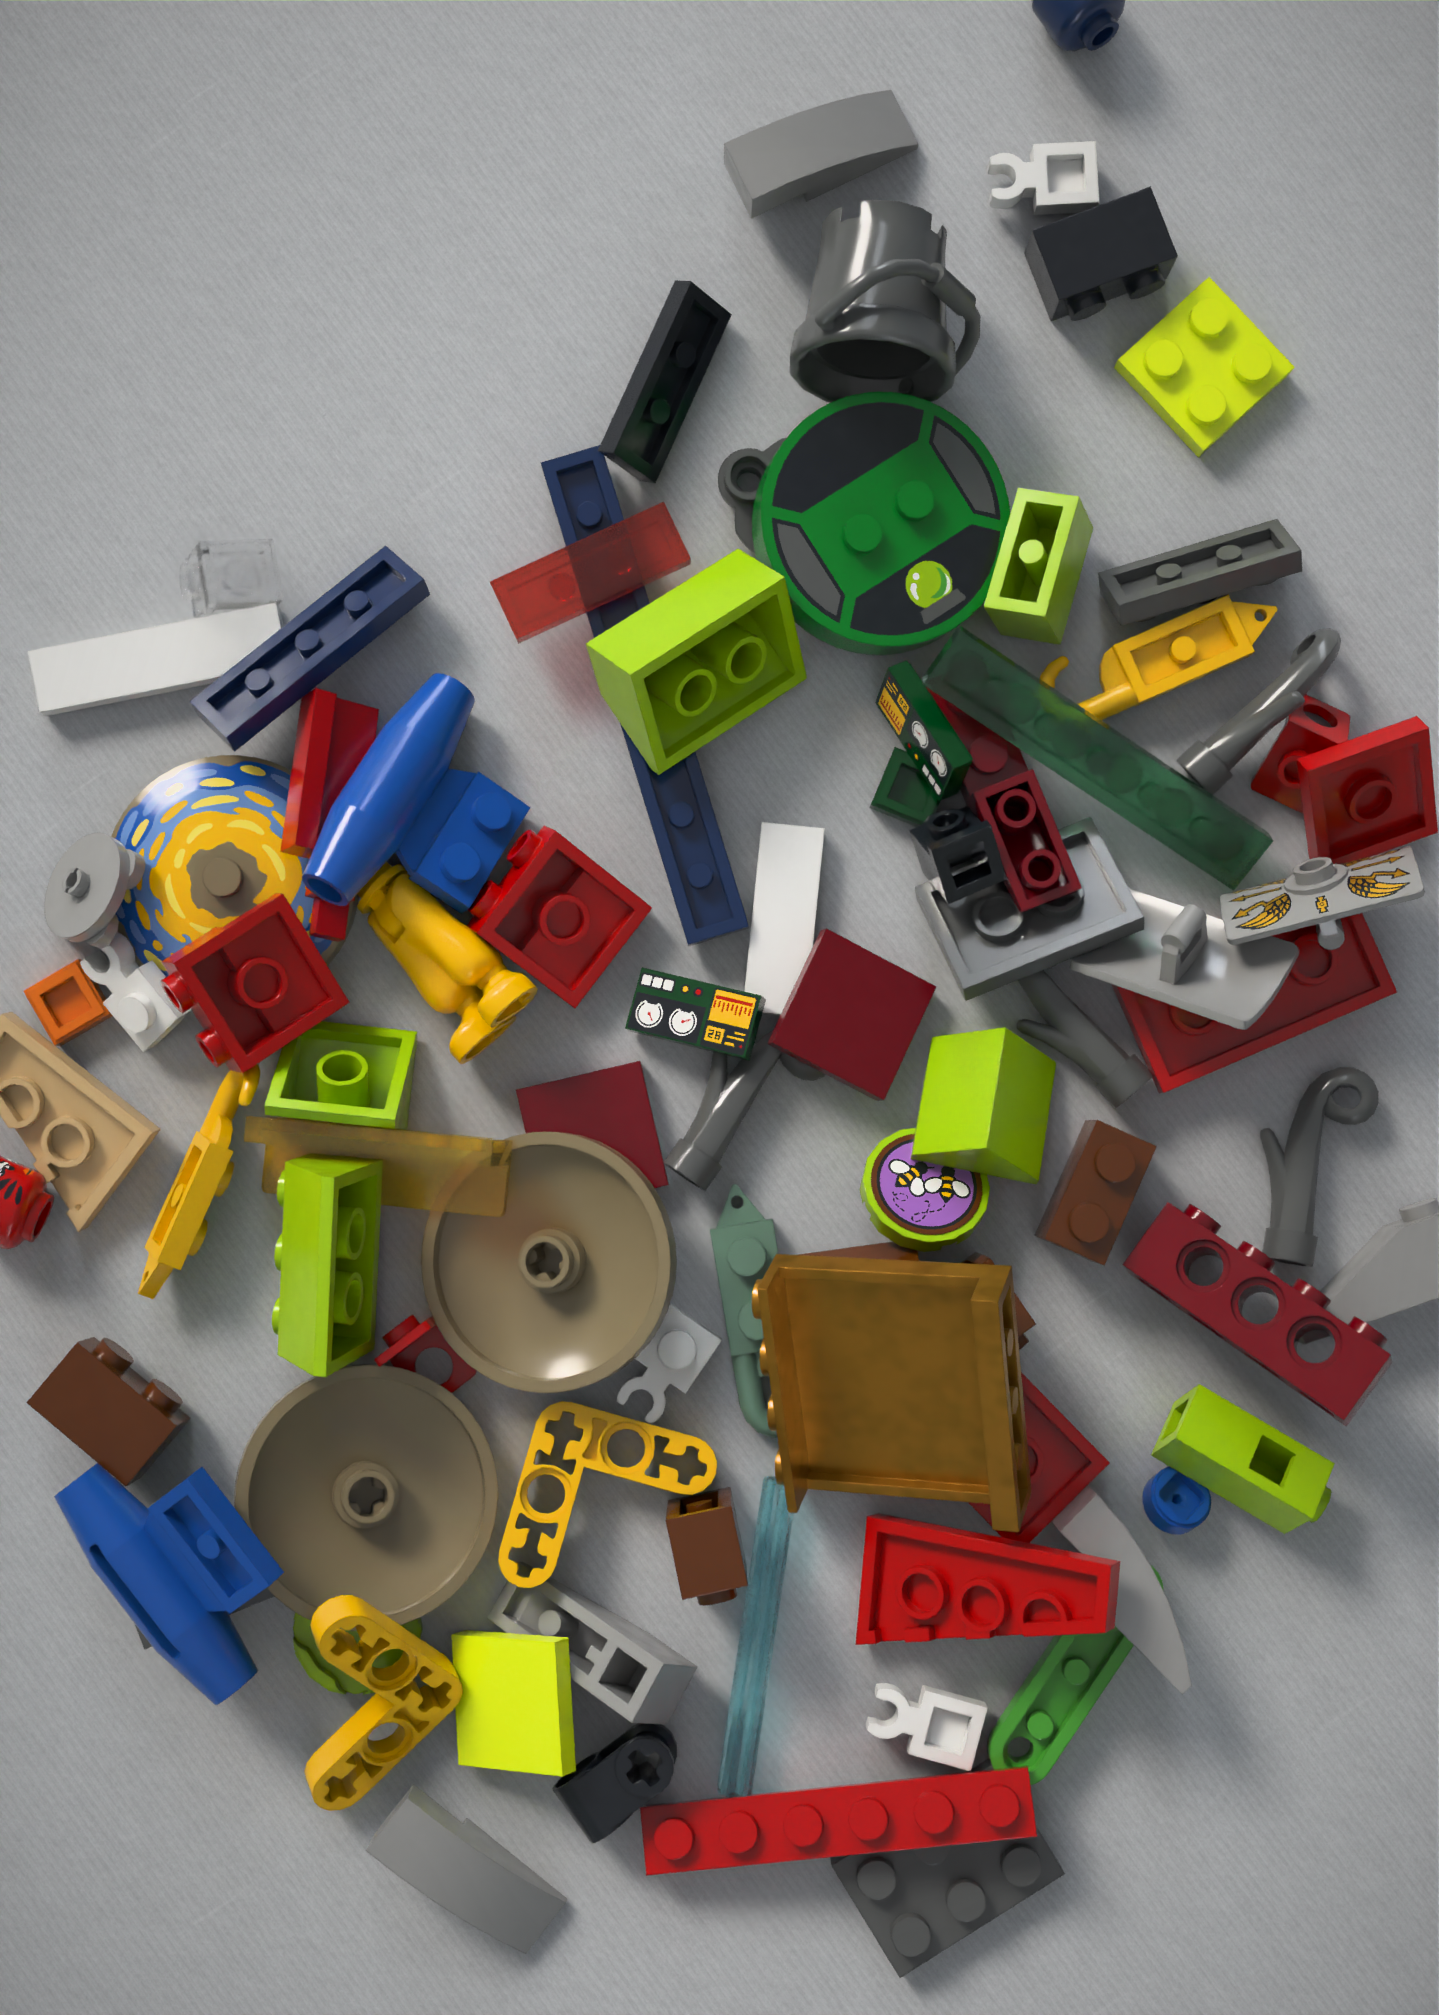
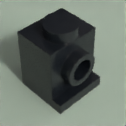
M968 806L961 809H949L933 813L926 818L923 825L909 830L923 874L947 904L1007 879L991 824L987 820L981 822ZM972 858L978 863L975 867L954 876L952 875L950 868Z

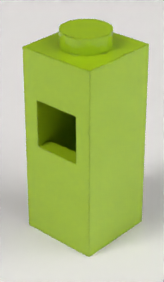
M1200 1384L1173 1403L1151 1453V1456L1283 1534L1308 1521L1311 1523L1317 1521L1325 1511L1331 1498L1332 1491L1326 1484L1335 1463Z

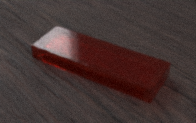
M662 502L490 581V584L519 644L691 564V558L665 503Z

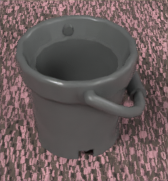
M861 201L859 217L849 218L842 222L843 206L833 210L822 222L820 248L806 320L795 330L790 352V375L803 390L829 403L846 396L879 391L912 395L930 402L938 400L953 387L955 376L971 358L980 338L981 322L980 313L975 306V295L945 268L947 230L942 225L938 234L931 230V213L923 208L900 201ZM946 305L958 316H963L965 319V333L956 352L955 342L947 332Z

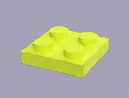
M1210 277L1202 282L1124 353L1114 366V369L1198 458L1278 386L1295 368Z

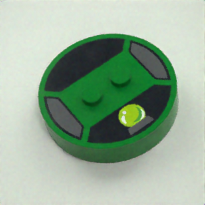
M880 391L860 393L833 401L813 412L793 429L776 451L763 473L754 500L752 514L754 551L759 562L785 577L794 621L806 632L827 644L849 652L866 655L900 654L924 647L942 638L967 620L986 600L1010 517V505L1004 480L991 453L981 439L958 417L928 400L912 395Z

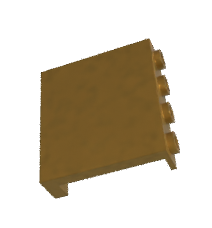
M776 1254L763 1279H757L754 1284L752 1312L755 1319H761L764 1339L760 1348L761 1373L764 1376H769L771 1396L768 1402L767 1420L769 1429L777 1431L779 1449L775 1460V1478L778 1485H784L788 1512H798L808 1489L990 1504L992 1530L1019 1532L1031 1496V1481L1012 1266Z

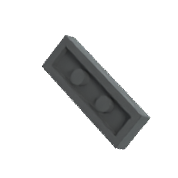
M1274 519L1099 572L1100 594L1121 626L1133 622H1145L1166 612L1193 604L1208 603L1222 595L1252 586L1268 585L1279 578L1302 572V550L1279 520Z

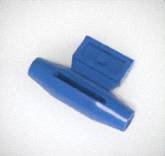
M433 674L383 726L331 806L302 875V881L305 886L321 899L337 906H346L388 859L396 853L408 872L411 881L461 914L472 905L531 807L479 771L473 773L449 769L475 703V698L471 691L460 681L446 674Z
M99 1463L95 1464L54 1496L91 1568L155 1651L214 1705H218L226 1700L258 1672L229 1614L269 1587L284 1571L203 1467H200L148 1508Z

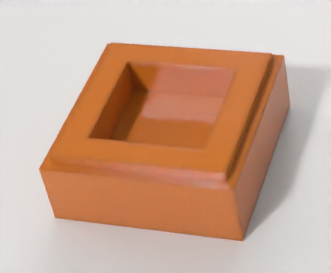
M81 959L75 960L23 991L54 1046L66 1044L113 1016L103 1005L106 997L99 985L92 981L82 969Z

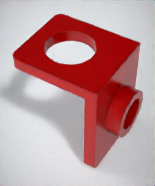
M1307 694L1304 696V704L1286 717L1283 728L1251 780V789L1301 813H1303L1297 759L1348 741L1351 719L1349 714ZM1305 712H1311L1324 718L1332 727H1326L1314 722Z
M413 1314L382 1337L389 1348L373 1359L379 1367L390 1361L394 1367L417 1373L416 1361L420 1353L428 1348H440L451 1357L453 1370L449 1379L439 1385L451 1393L477 1373L448 1344L438 1329L433 1316L421 1324Z

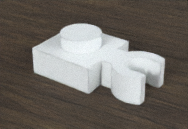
M1096 141L1033 144L1030 162H1023L1019 157L1010 153L995 154L989 159L987 166L988 175L1004 174L1013 182V185L1009 188H995L991 190L989 206L993 208H1011L1021 198L1029 197L1033 198V215L1080 213L1099 205Z
M117 932L112 942L105 948H101L108 956L109 961L99 950L84 958L80 964L85 974L92 981L106 985L112 992L103 1002V1005L142 1052H145L158 1044L192 1010L190 1008L184 1013L177 1010L162 988L160 981L166 977L153 960L139 967L135 962V953L132 945L126 937Z
M670 1303L659 1330L646 1348L635 1358L646 1366L647 1369L643 1375H635L623 1383L617 1396V1402L624 1405L632 1392L639 1389L648 1391L653 1397L654 1404L648 1410L644 1420L649 1424L656 1422L664 1412L666 1405L665 1390L669 1384H672L686 1394L722 1341V1338Z
M876 1684L874 1691L876 1698L895 1704L896 1712L888 1720L867 1717V1731L882 1739L894 1738L901 1733L909 1734L906 1746L909 1755L971 1771L988 1709L984 1701L923 1685L919 1701L916 1703L907 1700L903 1691L893 1684Z

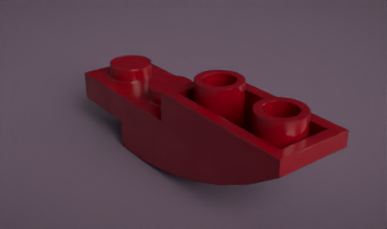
M982 656L922 679V682L973 758L960 791L966 805L981 822L987 820L992 826L1007 877L1003 882L1019 912L1023 913L1082 889L1034 770H1028Z

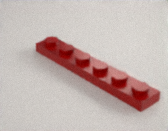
M1028 1766L661 1803L640 1807L646 1876L1037 1837Z

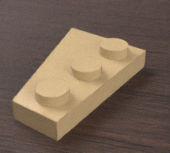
M13 1012L1 1014L0 1116L8 1128L16 1129L36 1159V1162L33 1163L34 1167L44 1176L46 1184L49 1182L53 1184L69 1208V1211L66 1212L67 1216L77 1231L80 1232L89 1227L161 1129Z

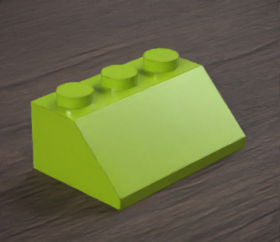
M740 549L731 552L586 643L600 694L651 770L658 775L807 679L785 577Z
M309 1153L285 1161V1169L278 1180L277 1200L279 1205L283 1207V1229L275 1246L274 1261L277 1270L281 1271L280 1297L276 1300L272 1313V1328L274 1333L278 1335L277 1355L312 1376L328 1377L375 1349L382 1159Z

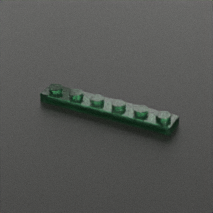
M960 625L922 676L924 686L1233 891L1273 842L1272 837L1267 831Z

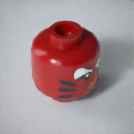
M0 1156V1247L11 1249L20 1245L24 1240L34 1242L51 1212L54 1195L47 1193L46 1180L40 1172Z

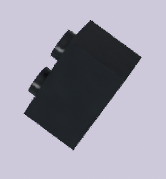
M1151 186L1032 230L1024 252L1050 321L1067 315L1070 316L1072 321L1088 318L1104 309L1107 305L1106 301L1127 293L1130 299L1145 297L1164 286L1165 279H1167L1178 257Z

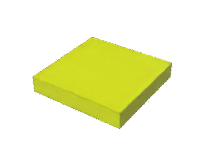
M463 1630L451 1634L453 1666L463 1689L461 1700L455 1707L458 1765L560 1777L575 1772L576 1760L569 1638Z

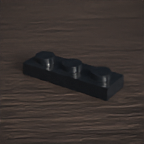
M675 280L598 449L601 454L639 481L656 483L732 315L692 281Z

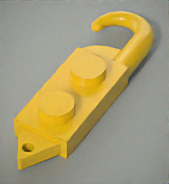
M1228 594L1121 641L1103 654L1099 664V682L1103 693L1077 704H1068L1062 701L1056 694L1055 680L1058 674L1069 664L1067 657L1060 656L1050 662L1040 675L1037 688L1040 704L1046 714L1061 725L1074 728L1093 725L1133 706H1139L1250 657L1255 652L1252 645L1278 609L1276 606L1234 602L1231 601ZM1256 612L1263 615V621L1256 620Z
M256 1064L244 1073L230 1070L222 1081L200 1131H196L144 1247L149 1252L138 1294L154 1299L173 1269L181 1270L187 1255L194 1256L200 1249L207 1232L208 1222L204 1217L214 1196H222L233 1175L234 1162L230 1161L234 1151L229 1148L233 1132L232 1120L239 1105L248 1106L256 1093L261 1074L259 1064Z

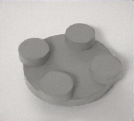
M91 833L77 840L60 858L47 886L44 913L50 930L55 935L71 942L85 941L87 944L99 949L108 946L118 930L119 922L116 912L123 901L126 890L134 888L144 874V857L130 849H126L119 840L104 833Z

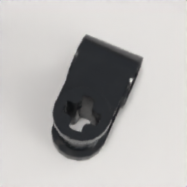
M638 1723L599 1752L591 1754L576 1764V1771L561 1777L552 1789L589 1841L596 1843L614 1832L636 1810L663 1792L670 1784L677 1758V1742L672 1732L662 1724ZM639 1749L645 1756L656 1752L659 1755L657 1767L654 1768L648 1761L638 1766L634 1762L637 1750Z

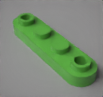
M1152 1566V1569L1163 1589L1161 1577L1156 1571V1569ZM1116 1626L1106 1633L1055 1635L988 1736L987 1753L993 1769L1028 1766L1031 1785L1040 1782L1047 1776L1134 1646ZM1017 1737H1024L1030 1741L1028 1752L1019 1757L1010 1755L1008 1753L1010 1742Z

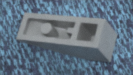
M1437 1198L1418 1201L1400 1208L1399 1212L1402 1219L1383 1225L1320 1290L1321 1293L1331 1300V1303L1326 1308L1328 1312L1347 1325L1354 1316L1369 1323L1439 1298V1203ZM1320 1330L1309 1331L1300 1338L1299 1343L1308 1344L1330 1335Z
M518 1561L519 1569L517 1574L529 1577L533 1567ZM551 1577L543 1584L532 1588L518 1587L507 1580L487 1619L507 1633L568 1637L571 1679L631 1723L667 1724L697 1669L695 1664L647 1631Z

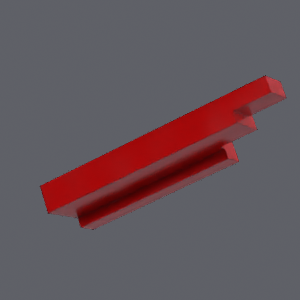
M319 688L313 689L301 698L280 852L307 859L310 858L331 806L376 738L379 709L338 698L336 693ZM306 887L305 896L314 898L309 936L336 942L345 940L350 902L346 906L331 904L315 895Z

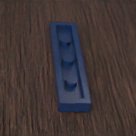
M385 545L190 700V704L197 715L235 752L428 597L430 592L425 580Z

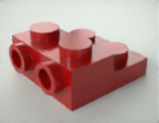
M544 825L538 834L534 833L531 829L527 830L513 844L507 855V860L513 866L498 885L492 880L487 881L483 885L468 909L474 917L467 924V927L575 1009L648 915L652 907L556 830Z
M275 893L227 925L213 928L161 961L169 976L160 981L162 988L179 1012L184 1013L191 1008L204 1030L195 1035V1038L205 1056L215 1067L218 1068L225 1063L229 1070L239 1073L246 1072L350 1003L283 893Z

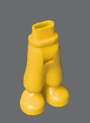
M386 862L357 893L361 898L357 908L362 914L370 912L367 917L369 926L407 973L424 1000L437 1012L443 1014L457 1013L461 1017V1023L451 1037L449 1049L452 1056L460 1064H465L490 1046L515 1022L517 1018L515 1014L524 1009L533 1000L538 988L527 976L519 972L507 970L500 953L481 936L453 917L431 893L411 881L408 872L402 864H396L392 867Z

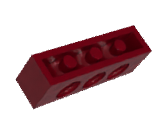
M1167 1202L1122 1264L1131 1276L1347 1427L1392 1364L1391 1354L1382 1349L1388 1339L1355 1316L1348 1325L1326 1310L1331 1300L1302 1279L1298 1278L1293 1286L1281 1280L1270 1272L1276 1263L1248 1242L1242 1241L1236 1249L1216 1235L1221 1225L1197 1207L1189 1204L1185 1211L1182 1212ZM1211 1255L1222 1260L1223 1272L1215 1283L1201 1286L1189 1280L1190 1266L1197 1258ZM1259 1292L1273 1295L1278 1300L1279 1307L1272 1320L1263 1324H1254L1243 1317L1242 1308L1249 1296ZM1309 1331H1324L1334 1339L1335 1348L1327 1360L1320 1363H1310L1303 1360L1297 1354V1344L1300 1338Z

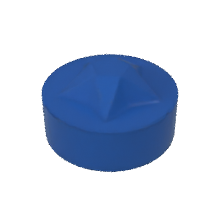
M1170 1466L1162 1469L1150 1478L1142 1494L1143 1507L1149 1520L1158 1529L1169 1534L1181 1535L1190 1532L1206 1520L1211 1509L1209 1489Z

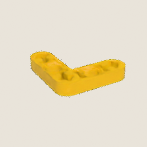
M564 1401L549 1405L541 1412L535 1424L505 1528L498 1559L501 1573L510 1583L523 1588L541 1585L551 1577L558 1562L584 1468L680 1495H693L705 1490L712 1483L716 1475L717 1460L714 1451L705 1441L697 1437L588 1406ZM563 1413L575 1415L574 1426L583 1430L580 1442L570 1440L566 1445L563 1460H576L572 1475L555 1465H535V1459L539 1450L551 1457L555 1437L546 1432V1426L549 1421L559 1422ZM621 1430H632L638 1433L645 1445L642 1460L629 1468L614 1464L607 1453V1443L610 1437ZM658 1436L669 1441L663 1453L669 1455L683 1456L686 1447L698 1450L697 1461L706 1465L704 1476H693L689 1485H683L677 1482L679 1476L676 1469L661 1464L659 1465V1478L645 1475L644 1472L654 1457V1437ZM542 1475H552L558 1478L565 1489V1500L562 1506L549 1514L534 1510L529 1504L527 1497L531 1482ZM521 1513L537 1523L558 1524L555 1538H551L543 1532L541 1533L537 1547L538 1553L547 1556V1562L544 1569L533 1568L529 1577L517 1574L519 1564L509 1559L512 1547L523 1548L530 1528H517L518 1518Z
M340 1595L324 1602L313 1614L310 1624L321 1656L327 1662L376 1693L315 1751L306 1763L304 1773L313 1800L320 1808L328 1811L342 1810L359 1801L454 1710L460 1702L463 1693L462 1683L447 1656L363 1599L353 1595ZM356 1627V1630L361 1639L358 1642V1644L356 1643L354 1636H352L345 1630L349 1631ZM390 1649L403 1650L402 1656L393 1665L385 1668L372 1667L374 1660L383 1652ZM419 1674L421 1681L429 1686L424 1685L419 1689L414 1678ZM393 1722L399 1724L395 1732L385 1739L375 1741L368 1739L371 1732L382 1724Z

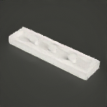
M275 602L28 651L39 713L44 716L55 715L212 684L283 627L280 607Z

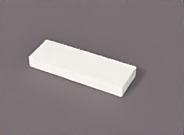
M769 822L761 823L744 992L761 995L766 999L762 1014L781 1015L812 950L825 828Z

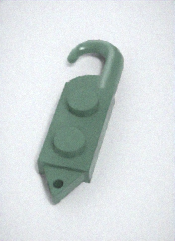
M733 1184L717 1227L710 1229L739 1406L746 1422L758 1433L771 1438H778L777 1431H771L768 1426L767 1409L761 1383V1377L764 1376L760 1369V1348L764 1339L761 1319H755L752 1312L754 1284L757 1279H763L775 1255L779 1254L772 1218L765 1219L738 1185ZM740 1196L743 1199V1205L740 1208L732 1206L731 1200L733 1197Z

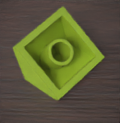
M321 1021L282 1047L265 1101V1115L390 1129H407L417 1047V1031Z
M1006 1027L932 1037L910 1159L1036 1185L1040 1176L1056 1062Z

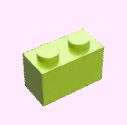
M1024 488L1017 489L984 604L985 610L1000 635L1061 645L1093 532L1092 523L1079 496Z

